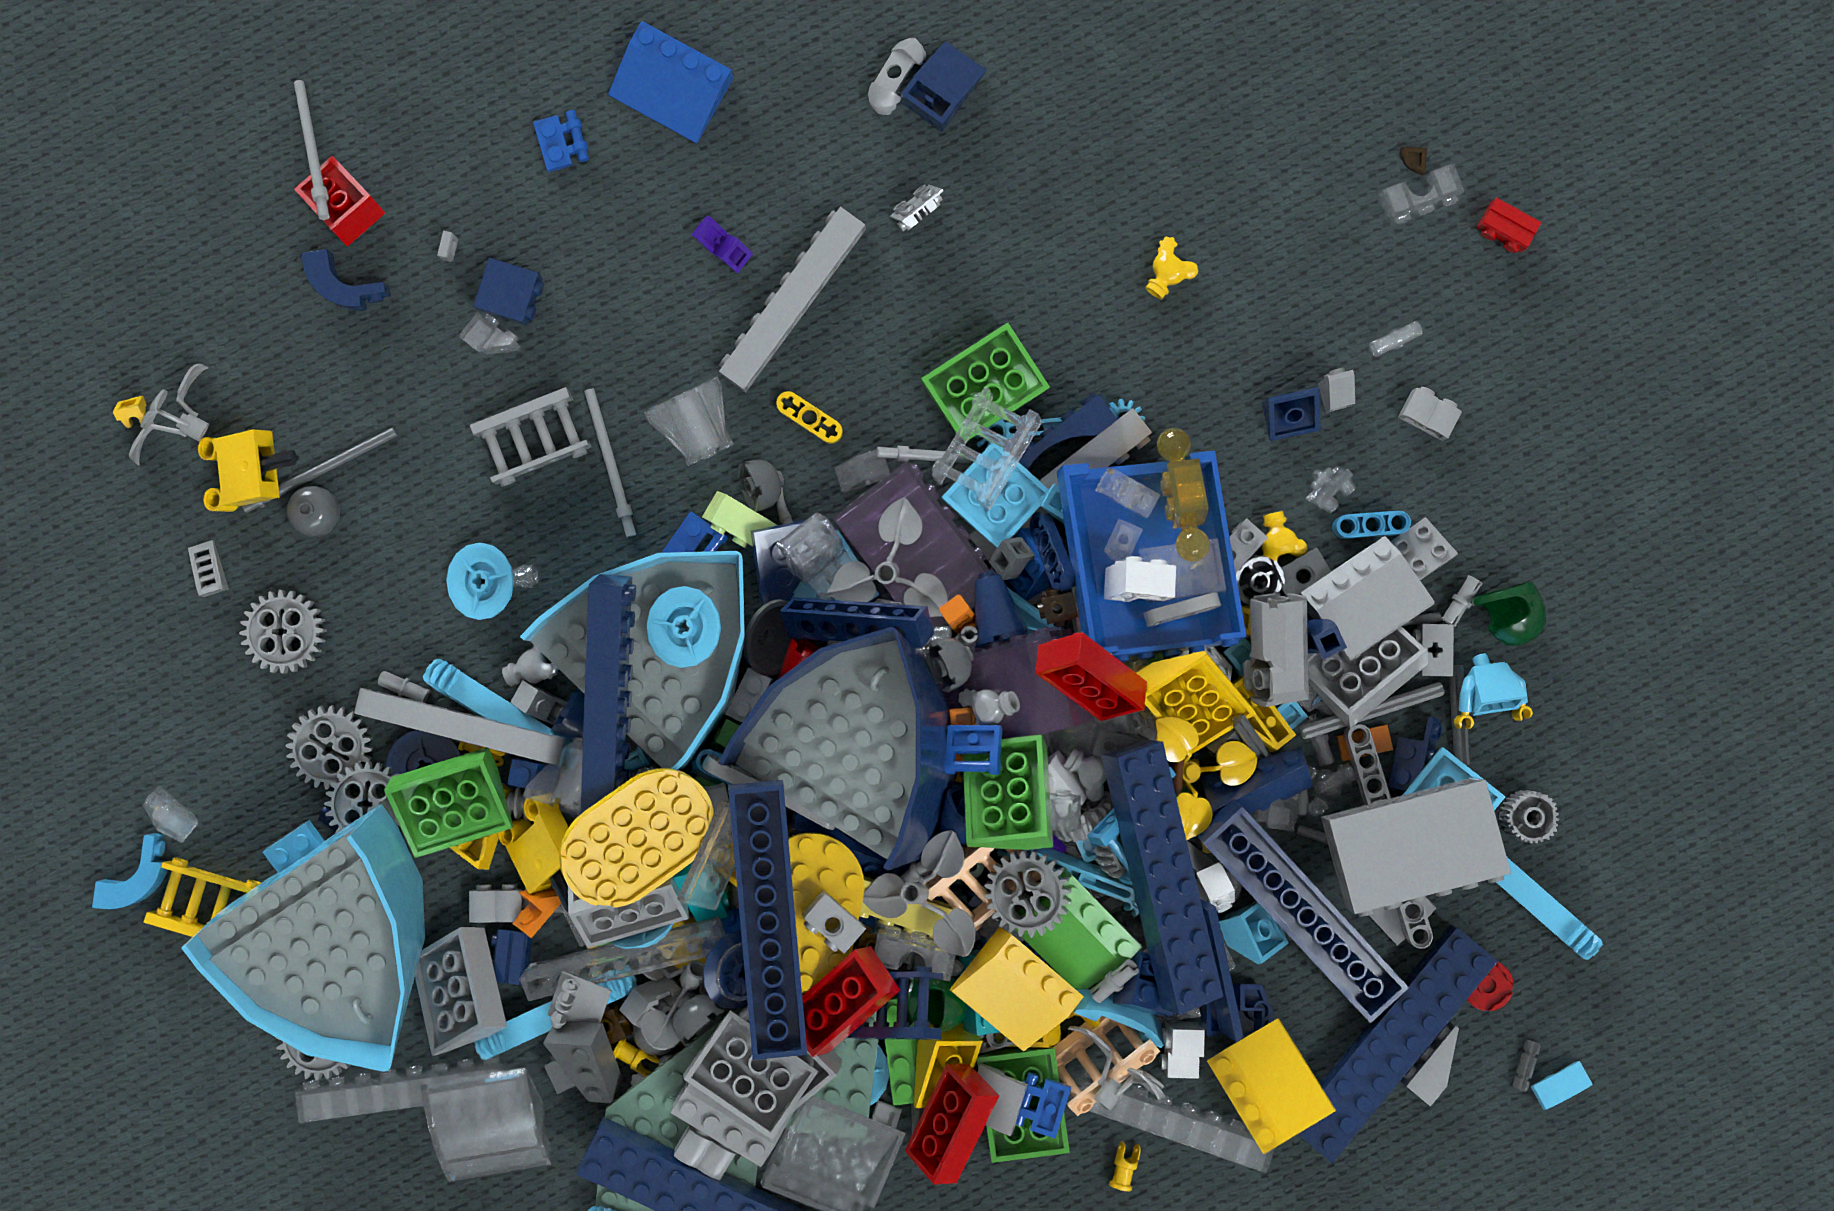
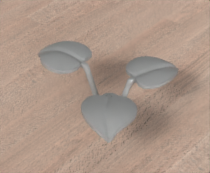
M203 364L193 365L184 376L178 389L176 402L189 413L188 415L183 413L178 418L160 409L168 391L163 389L151 403L150 410L142 420L141 428L143 429L135 439L129 452V458L135 464L140 465V452L143 442L153 429L180 434L184 437L189 436L197 441L203 438L209 423L197 417L198 413L194 412L184 402V397L196 377L205 369H208L207 366ZM158 413L177 422L176 427L180 429L156 425L153 420Z
M899 499L885 510L879 522L881 538L887 542L895 541L887 561L878 565L875 574L871 576L869 568L861 562L851 561L844 564L837 571L828 594L836 600L868 602L875 596L877 591L872 580L877 579L882 584L896 581L897 583L900 582L910 586L904 594L905 605L927 606L930 617L942 616L939 608L948 602L947 592L942 582L932 574L922 573L917 576L913 583L910 580L899 577V567L893 562L899 542L905 545L912 544L922 533V520L917 511L907 499Z
M949 830L933 837L922 851L921 864L925 869L932 870L930 875L921 878L919 882L905 884L904 880L896 874H883L875 879L864 892L862 902L870 910L886 918L900 917L906 912L907 904H920L922 907L936 912L943 917L933 927V939L936 945L947 953L966 957L971 952L975 942V925L971 916L960 908L953 909L947 915L946 912L926 901L929 896L928 888L925 885L926 882L933 879L937 873L942 878L954 877L961 871L964 864V851L957 834L953 830Z
M657 942L645 948H638L637 963L639 969L647 978L654 981H659L664 976L671 979L682 974L680 982L683 990L668 1015L660 1010H651L645 1013L640 1022V1029L650 1046L657 1050H668L676 1046L680 1041L672 1023V1016L678 1007L677 1003L684 998L688 990H695L699 987L700 994H704L701 992L704 964L694 960L687 966L683 965L681 969L677 970L668 950ZM724 1008L725 1011H726V1014H727L730 1010H731V1011L734 1010V1009Z
M1070 1026L1068 1030L1078 1031L1086 1035L1106 1055L1102 1077L1098 1082L1102 1087L1093 1098L1104 1108L1111 1111L1123 1092L1133 1083H1141L1147 1088V1091H1151L1156 1095L1157 1100L1166 1097L1162 1092L1164 1085L1141 1067L1137 1070L1128 1068L1127 1072L1131 1076L1122 1085L1112 1078L1106 1081L1113 1057L1112 1049L1098 1035L1088 1029L1077 1026Z

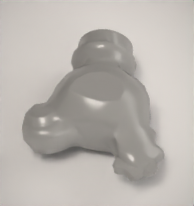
M534 645L532 649L520 656L516 664L509 663L508 666L504 667L502 674L506 683L512 687L520 685L522 680H526L530 684H536L547 678L551 679L557 675L559 669L553 663L548 664L547 657Z
M965 689L964 692L959 694L958 701L962 704V707L970 706L976 717L975 725H996L1002 720L1004 714L1011 716L1013 713L1018 712L1020 708L1019 699L1013 691H1003L998 695L993 690L977 692L976 690L970 691Z
M1073 748L1063 766L1069 769V772L1077 771L1081 784L1086 788L1087 798L1091 801H1098L1104 795L1103 783L1107 779L1102 757L1092 755L1084 758L1082 751Z

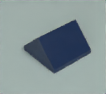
M1318 387L1270 397L1262 402L1270 441L1320 430V395Z

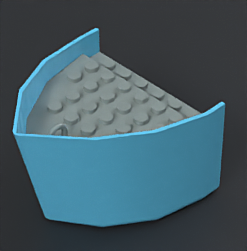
M738 551L657 553L601 573L632 576V584L636 585L635 601H631V611H635V624L633 628H630V638H634L633 654H629V664L633 665L632 680L628 681V691H632L631 706L627 707V717L631 718L630 732L626 734L661 768L685 772L692 764L693 758L704 750L732 704L745 636L743 558ZM598 575L590 578L539 616L520 636L523 640L533 643L584 694L589 583ZM687 586L701 590L712 599L719 612L721 632L718 645L709 658L696 666L680 668L667 664L655 654L648 641L646 625L649 611L660 595L671 588ZM684 622L683 627L686 628V631H689V627L686 625L687 623Z
M380 804L327 840L322 838L311 821L308 820L263 851V854L277 873L222 909L181 948L197 970L250 1023L306 1055L385 1072L390 1069L425 940L423 879L397 824L384 806Z

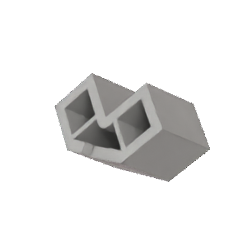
M664 976L659 981L651 980L634 987L619 1010L633 1025L640 1028L641 1019L648 1011L660 1010L663 1013L670 1011L683 990L681 982L675 978L668 979ZM688 990L685 996L690 995L691 998L696 996L692 990Z

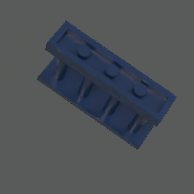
M923 966L916 967L915 972H889L893 980H898V987L900 988L897 994V1017L893 1027H889V1022H887V1002L877 1010L876 1022H873V1027H869V1022L866 1020L846 1038L941 1040V1029L930 1028V1022H928L929 979H943V973L932 972L933 967ZM909 980H919L917 1022H914V1027H910V1022H907Z

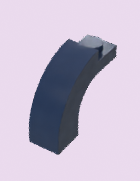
M327 249L301 253L304 271L310 284L320 295L339 307L363 311L367 310L366 300L369 303H379L384 301V297L391 296L390 288L384 282L358 286L343 284L336 273L334 255Z
M1329 619L1307 621L1308 654L1317 653L1323 659H1326L1347 648L1334 621Z

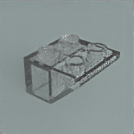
M817 512L776 543L805 585L846 553L840 536L829 520Z

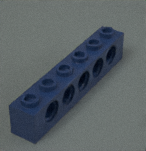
M793 597L780 610L787 636L801 640L815 639L843 642L893 627L917 649L923 648L934 635L927 606Z

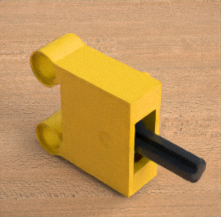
M253 429L220 438H202L198 445L199 456L204 460L218 462L220 488H210L205 492L204 505L209 511L233 512L239 506L280 498L277 469L296 465L299 456L296 455L294 450L275 454L272 431Z
M547 793L527 798L523 809L525 816L530 821H526L524 818L513 820V827L511 829L498 832L499 840L505 845L529 895L550 889L553 886L564 909L568 912V884L561 872L559 852L562 839L569 827L559 809V802L554 794Z

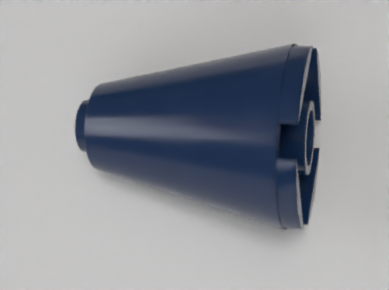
M994 570L980 573V579L975 580V629L978 632L976 633L978 635L976 639L977 645L1027 633V626L1001 574L995 575Z
M578 687L572 693L571 698L563 708L550 733L583 743L585 694Z
M958 782L953 784L945 794L938 834L953 830L957 834L962 848L967 846L964 782Z

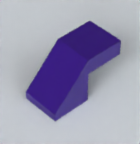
M706 216L691 234L706 250L737 274L753 255L742 242L728 234L709 216Z

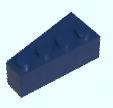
M1301 747L1257 760L1255 771L1251 777L1240 785L1224 784L1220 779V771L1201 777L1207 801L1212 808V818L1232 799H1235L1250 814L1258 809L1262 812L1270 808L1272 802L1278 799L1284 801L1313 786Z

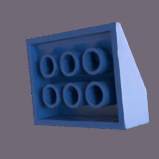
M641 21L628 44L608 96L697 144L734 77L732 70Z

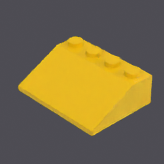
M1206 651L1153 662L1137 672L1139 676L1147 681L1145 705L1157 719L1175 717L1186 720L1194 726L1198 733L1199 741L1198 745L1190 750L1192 754L1233 729L1234 723L1232 719L1234 716L1238 717L1240 714H1243L1249 719L1256 714L1253 707Z
M1000 926L950 988V991L1022 1051H1025L1064 1021L1084 997L1018 939Z
M1279 1018L1207 1060L1263 1154L1273 1150L1336 1111Z

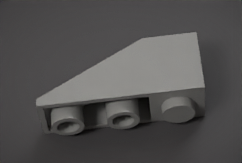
M1450 1022L1436 1036L1437 1038L1427 1047L1419 1060L1401 1080L1406 1087L1429 1106L1435 1102L1448 1084L1459 1030L1457 1026Z

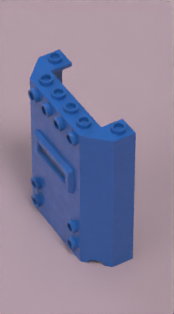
M1215 451L1189 453L1183 460L1095 469H1089L1088 463L1063 465L1056 472L1070 562L1075 572L1074 588L1081 632L1122 663L1129 661V657L1138 656L1139 660H1148L1155 658L1154 654L1163 653L1164 657H1174L1180 655L1179 651L1189 650V654L1218 645H1222V647L1238 645L1239 640L1246 637ZM1131 556L1141 557L1142 562L1149 563L1151 560H1165L1166 565L1176 566L1175 598L1166 601L1139 598L1130 602L1104 599L1105 568L1114 565L1115 561H1125L1126 557ZM1210 593H1218L1221 606L1155 626L1147 627L1143 613L1149 610Z

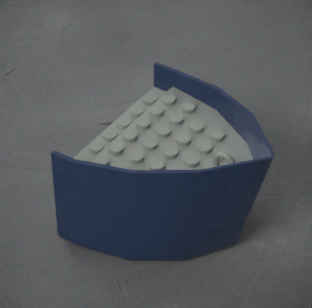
M893 627L820 648L771 684L732 736L718 762L722 766L736 764L762 781L783 780L784 795L832 824L852 840L859 841L886 858L887 861L883 867L886 870L921 859L922 851L926 844L938 835L945 794L955 783L957 772L955 774H946L944 768L947 728L950 725L948 709L950 708L939 685L936 684L925 658Z

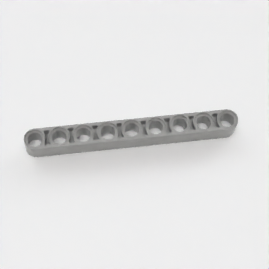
M360 688L354 711L358 715L556 765L560 763L565 738L384 692H374L366 688Z
M1355 724L1351 729L1347 726L1343 734L1364 805L1391 799L1369 728L1361 724ZM1359 728L1363 732V738L1360 742L1355 743L1352 740L1351 734L1355 729ZM1367 753L1371 758V762L1367 767L1363 768L1359 764V758L1362 754ZM1375 778L1378 781V788L1374 792H1369L1367 782ZM1410 900L1400 902V907L1396 909L1405 939L1414 947L1420 949L1428 947L1432 943L1433 934L1423 901L1418 903H1411ZM1409 904H1415L1416 913L1413 916L1407 917L1405 914L1406 907ZM1417 929H1423L1424 937L1422 940L1415 942L1413 940V933Z

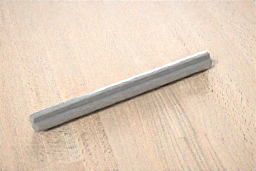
M1438 682L1387 698L1359 722L1443 696L1445 693L1443 685ZM1333 715L1299 727L1302 738L1308 739L1346 727L1347 725L1339 717Z

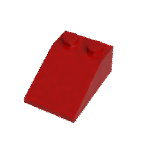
M331 156L320 166L323 185L327 188L329 197L327 201L329 218L323 221L348 247L380 219L385 212L346 169ZM309 175L294 190L318 215L317 205L313 201L311 193L313 188L312 178Z

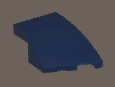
M1233 984L1243 1037L1249 1036L1274 1021L1272 1017L1274 1012L1271 1005L1267 1002V995L1263 985ZM1214 1002L1202 1005L1201 1027L1205 1030L1204 1036H1225L1219 1030Z

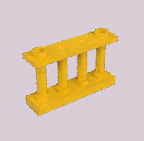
M173 858L172 861L162 862L161 868L172 871L161 907L147 912L144 923L193 937L205 926L204 924L197 923L198 918H196V914L207 881L221 885L211 919L226 907L231 888L248 893L261 884V882L247 880L244 883L187 866V860ZM185 874L195 877L196 881L186 913L180 918L172 915L173 911L171 908L181 876Z

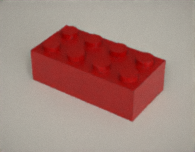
M1083 632L1074 633L1060 639H1053L1038 646L1035 674L1098 720L1104 721L1144 710L1147 681Z
M871 946L852 951L802 996L806 1045L811 1057L829 1053L900 991V988Z
M946 1064L905 1148L906 1154L933 1184L957 1183L1000 1096L970 1064Z

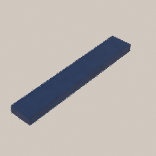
M1200 898L1223 992V997L1213 1001L1220 1033L1238 1042L1243 1039V1032L1216 906Z

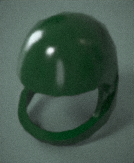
M1533 581L1513 585L1472 598L1473 606L1481 605L1487 610L1488 616L1491 618L1488 631L1504 645L1522 646L1539 636L1547 622L1544 601Z
M932 969V972L943 973V979H929L928 1022L933 1025V1028H940L941 1032H947L959 1026L964 1020L967 1013V1004L950 991L958 977L945 970ZM911 980L908 991L907 1022H910V1027L914 1022H917L919 980Z

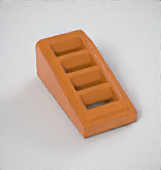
M956 595L939 608L940 613L957 635L967 626L975 628V614L961 595Z

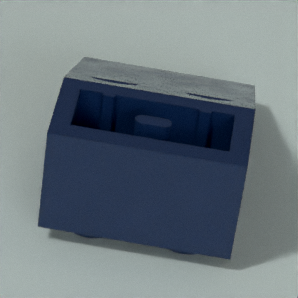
M945 41L915 74L901 93V103L943 132L987 70Z

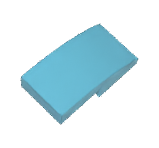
M1577 1061L1559 1072L1545 1077L1532 1085L1531 1088L1543 1110H1547L1593 1084L1580 1061Z

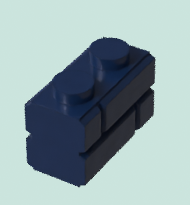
M502 927L497 929V933L493 934L492 948H495V955L492 958V964L497 982L522 985L528 982L533 937H528L518 928Z

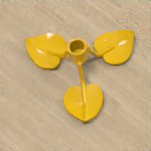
M1158 718L1154 721L1156 741H1163L1167 760L1170 762H1180L1184 759L1182 785L1192 795L1180 793L1176 798L1187 841L1204 832L1211 824L1213 816L1210 803L1204 798H1197L1198 793L1190 783L1196 782L1201 772L1220 770V779L1224 784L1240 785L1247 781L1255 771L1257 756L1245 744L1239 741H1228L1222 744L1216 753L1218 766L1199 767L1195 762H1187L1192 756L1190 750L1194 749L1199 741L1198 733L1194 726L1180 718Z

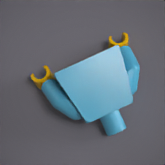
M1485 653L1475 656L1472 659L1475 667L1470 670L1467 677L1463 680L1459 699L1461 715L1454 719V726L1457 729H1461L1462 720L1465 719L1466 729L1472 728L1474 720L1469 716V712H1472L1473 716L1512 710V718L1515 721H1522L1523 711L1524 718H1530L1533 711L1525 704L1528 702L1524 679L1511 670L1505 662L1491 664Z

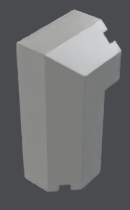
M1280 593L1254 596L1250 600L1251 653L1249 656L1252 658L1251 660H1246L1243 664L1244 686L1247 691H1252L1254 695L1250 697L1252 702L1268 707L1308 700L1307 597L1298 594H1287V597H1282Z

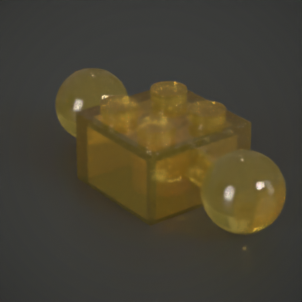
M1169 428L1163 431L1157 440L1159 454L1169 461L1166 471L1162 473V481H1160L1162 496H1167V505L1165 506L1166 520L1171 521L1173 529H1182L1175 542L1178 555L1186 561L1196 562L1207 555L1210 547L1208 536L1197 528V525L1204 524L1209 509L1199 458L1185 460L1191 448L1190 438L1182 429Z

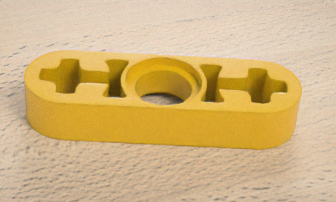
M783 392L778 396L777 407L783 415L826 443L833 444L841 439L842 427L836 420L793 392ZM792 397L793 404L800 408L801 403L805 405L799 411L797 418L793 416L796 411L792 408L783 409V399L788 400ZM806 411L816 413L817 420L814 424L807 425L803 422L802 416ZM822 417L826 419L823 422L825 426L829 428L833 425L836 426L835 431L838 433L836 437L831 435L827 438L826 431L821 427L819 432L814 430L820 425Z

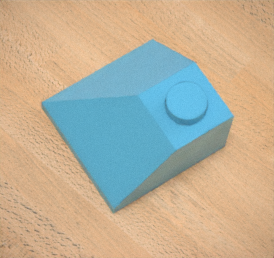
M1257 901L1235 910L1219 920L1221 933L1227 946L1257 964H1262L1289 943L1281 926Z

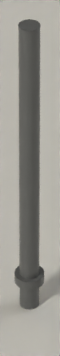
M392 427L278 485L279 496L397 437L398 434L395 428ZM271 500L244 505L242 508L248 513L258 507L263 508L267 506L266 503Z

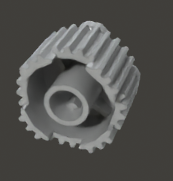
M1520 790L1519 792L1516 791L1515 794H1511V798L1507 797V802H1503L1504 807H1501L1499 812V820L1502 822L1501 825L1505 826L1504 831H1508L1507 834L1512 836V838L1527 843H1538V841L1543 842V839L1549 840V836H1554L1553 832H1557L1556 826L1558 824L1556 821H1559L1556 816L1559 813L1555 812L1557 810V807H1555L1556 803L1552 802L1553 799L1548 798V795L1530 790ZM1529 812H1532L1530 814L1531 821H1527V814Z

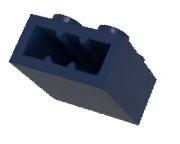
M489 258L473 307L480 312L527 326L529 320L532 321L536 313V306L534 304L536 297L542 294L544 288L543 278L537 272Z

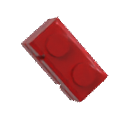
M1496 197L1489 204L1476 228L1482 231L1481 235L1491 241L1496 239L1504 243L1503 247L1507 251L1521 253L1531 243L1541 222Z

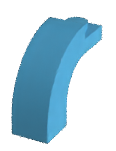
M151 833L144 835L140 865L130 879L127 881L107 879L96 881L92 908H122L138 903L156 891L168 869L161 868L162 862H166L160 860V856H163L165 852V841H162L163 834Z

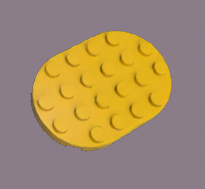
M660 768L648 770L634 776L580 814L567 829L559 852L560 868L566 883L580 899L595 906L598 904L621 907L640 900L692 863L707 846L711 838L709 835L712 822H714V809L709 795L698 781L679 770Z
M801 833L788 838L802 993L808 992L852 952L853 948L852 944L845 954L840 949L836 952L824 943L825 936L819 931L816 934L812 933L803 924L806 920L803 918L802 913L820 892L824 890L859 920L864 896V876L854 854L841 841L821 833ZM835 917L827 919L825 928L829 930L835 929L839 924V919Z

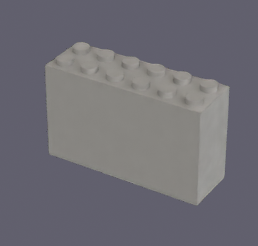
M1472 777L1321 817L1345 908L1354 914L1358 913L1359 917L1374 914V909L1384 907L1385 910L1400 907V902L1410 900L1411 903L1422 902L1426 900L1427 895L1436 893V896H1445L1451 894L1452 889L1462 887V890L1478 887L1477 882L1488 880V883L1504 880V875L1511 874L1487 783L1484 779Z

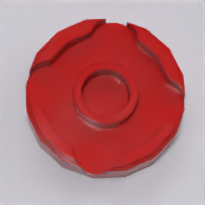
M1497 962L1467 1001L1473 1007L1484 1011H1495L1505 1006L1513 993V978L1509 970L1503 964Z

